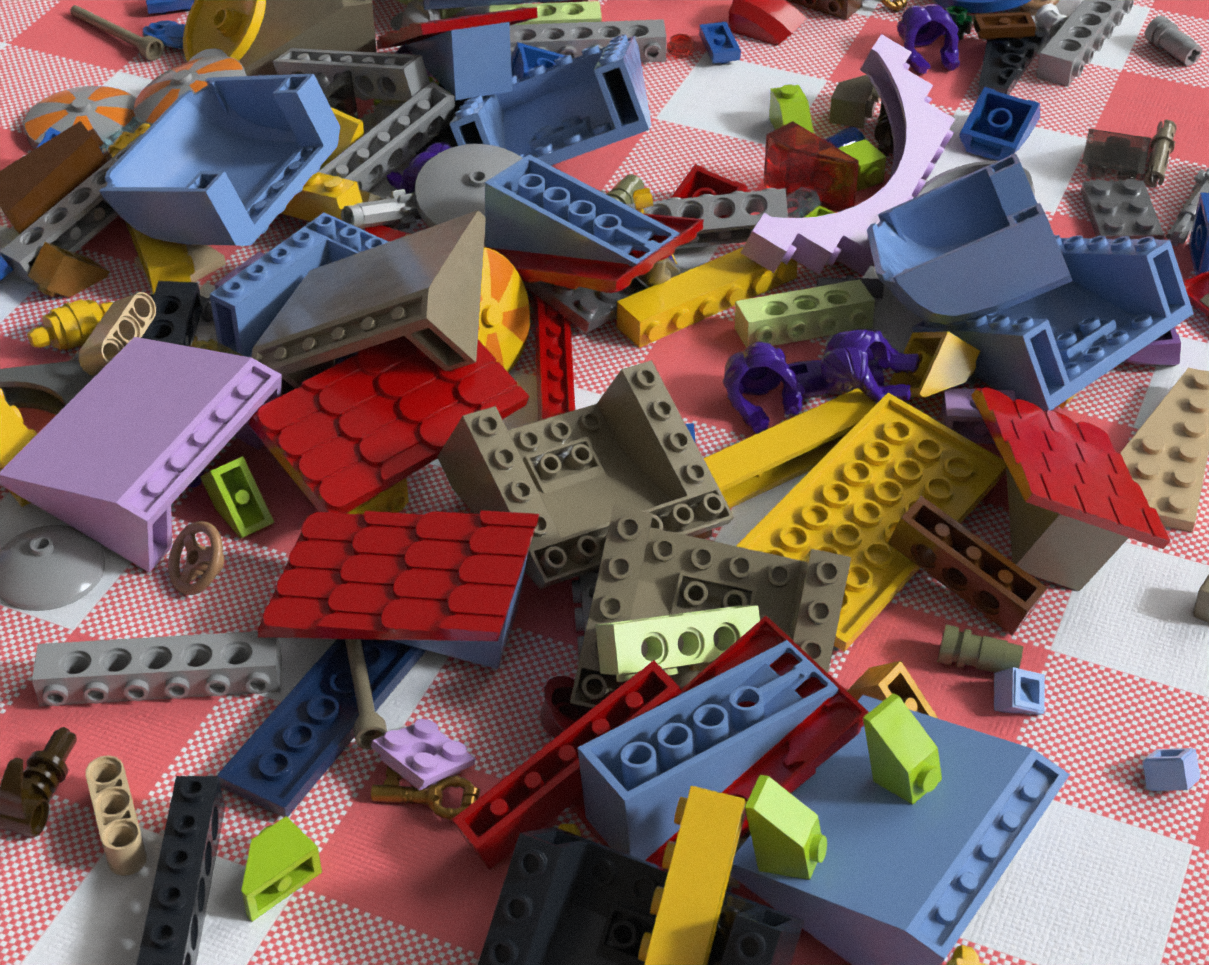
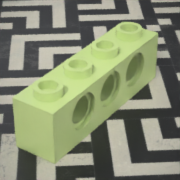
M600 1L489 5V12L537 7L538 18L515 25L602 22Z
M860 279L735 301V330L747 348L757 341L774 346L835 335L845 331L873 328L875 300Z
M758 605L732 606L596 624L600 673L616 675L617 682H624L632 678L653 660L668 675L678 674L677 666L689 665V671L704 670L760 621ZM715 631H717L719 636L717 646H715L713 641ZM680 635L682 636L684 642L683 649L681 652L679 651L677 645L678 638ZM644 640L648 646L645 657L641 653V645Z

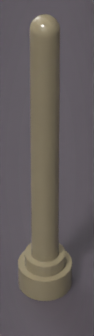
M77 5L72 6L70 9L73 16L137 47L140 54L151 61L159 59L163 54V42L153 36L140 37Z
M345 639L359 716L353 726L355 741L360 748L371 750L373 749L371 748L372 740L385 736L386 732H388L385 720L375 712L361 639Z

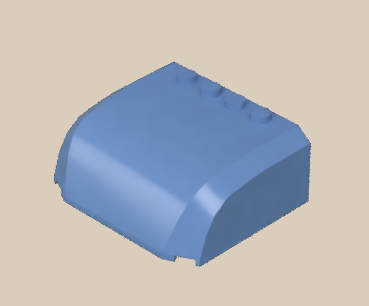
M314 74L207 78L206 82L208 85L195 94L188 90L179 96L117 160L105 175L107 186L101 188L99 192L120 217L134 229L151 238L194 245L251 246L261 234L268 230L270 223L277 215L286 209V205L291 199L302 191L304 184L312 175L320 170V166L338 146L340 125Z
M1013 154L878 214L880 222L878 224H871L867 229L874 266L879 280L909 311L925 321L946 325L1008 309L1072 282L1070 272L1041 204L1037 203L1017 154Z

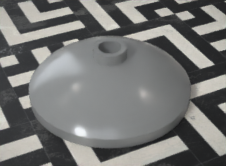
M64 525L36 527L17 535L0 549V599L10 606L29 611L57 609L78 601L92 591L103 576L105 556L102 546L99 542L77 529Z

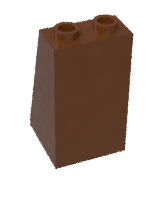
M79 121L0 171V208L19 235L113 158L108 150L102 153L99 147L104 145L94 128L88 131L83 123Z

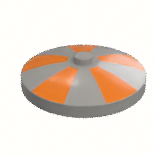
M209 56L188 61L164 72L151 81L136 98L133 107L134 114L140 125L144 123L152 125L179 96L188 90L195 94L208 85L206 82L207 78L247 76L238 60L227 56Z
M83 86L54 93L39 101L26 115L24 128L27 140L32 148L36 149L50 127L63 132L81 121L88 131L92 128L95 129L104 145L99 147L104 153L124 131L134 133L140 126L133 109L136 97L121 89L107 86Z

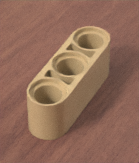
M138 292L112 303L80 349L79 363L86 373L97 375L134 337L141 338L156 315L155 302L151 296L144 292Z
M100 756L88 764L86 780L101 842L110 870L116 875H132L144 867L147 861V854L124 765L115 756Z

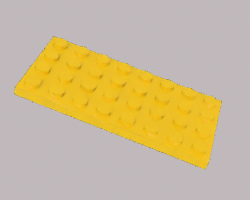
M887 393L736 546L801 561L811 549L851 557L834 642L835 647L845 652L920 569L919 566L888 544L900 518L923 496L958 523H961L1006 474V463L993 453L892 394Z

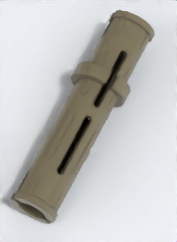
M1164 120V126L1162 121L1159 122L1157 133L1151 140L1150 147L1152 152L1144 177L1145 183L1151 187H1157V182L1159 186L1164 183L1169 155L1175 148V140L1173 141L1177 126L1171 120Z

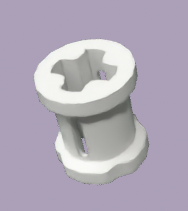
M1053 4L1043 5L1035 15L1036 24L1041 28H1046L1052 38L1068 19L1067 16L1060 15L1057 7Z

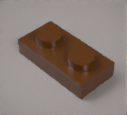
M1030 12L974 14L973 25L979 39L995 40L1007 37L1021 39L1035 36L1036 25Z

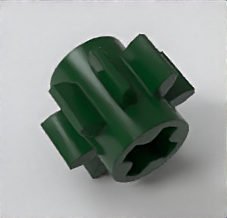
M948 7L946 11L959 29L957 35L959 40L964 38L965 33H971L973 16L967 15V9L964 7Z

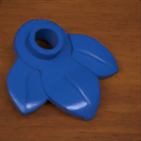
M169 20L150 23L149 26L143 28L142 35L144 37L153 36L161 40L164 46L183 48L185 24H178L175 21Z

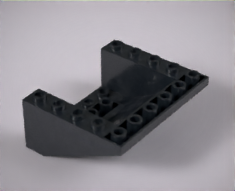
M556 827L521 832L517 839L478 965H644L645 961L638 960L644 933H653L657 915L650 914L654 892L657 886L664 888L669 870ZM726 891L707 965H791L805 920Z

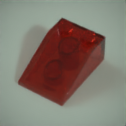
M792 121L766 134L763 186L775 189L785 188L786 200L815 207L821 206L828 210L841 212L855 206L859 160Z

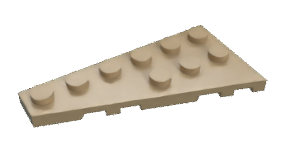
M1188 367L1120 454L1133 481L1140 485L1149 506L1156 509L1163 526L1193 532L1209 453V371Z

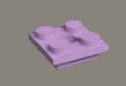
M419 719L408 727L388 731L385 736L372 740L371 748L381 755V761L418 790L436 784L441 779L459 774L460 771L473 766L476 760L475 757L467 752L464 744L448 738L438 730V725L428 719Z

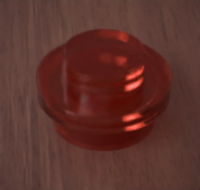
M675 34L671 36L667 44V51L675 58L683 59L694 53L695 44L692 42L691 36Z

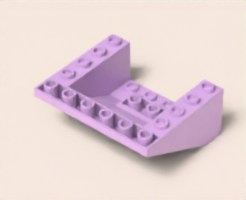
M134 337L0 471V485L150 573L172 548L171 504L233 436L257 450L263 447L264 443L249 426V419L262 405L281 396L282 374L251 357Z

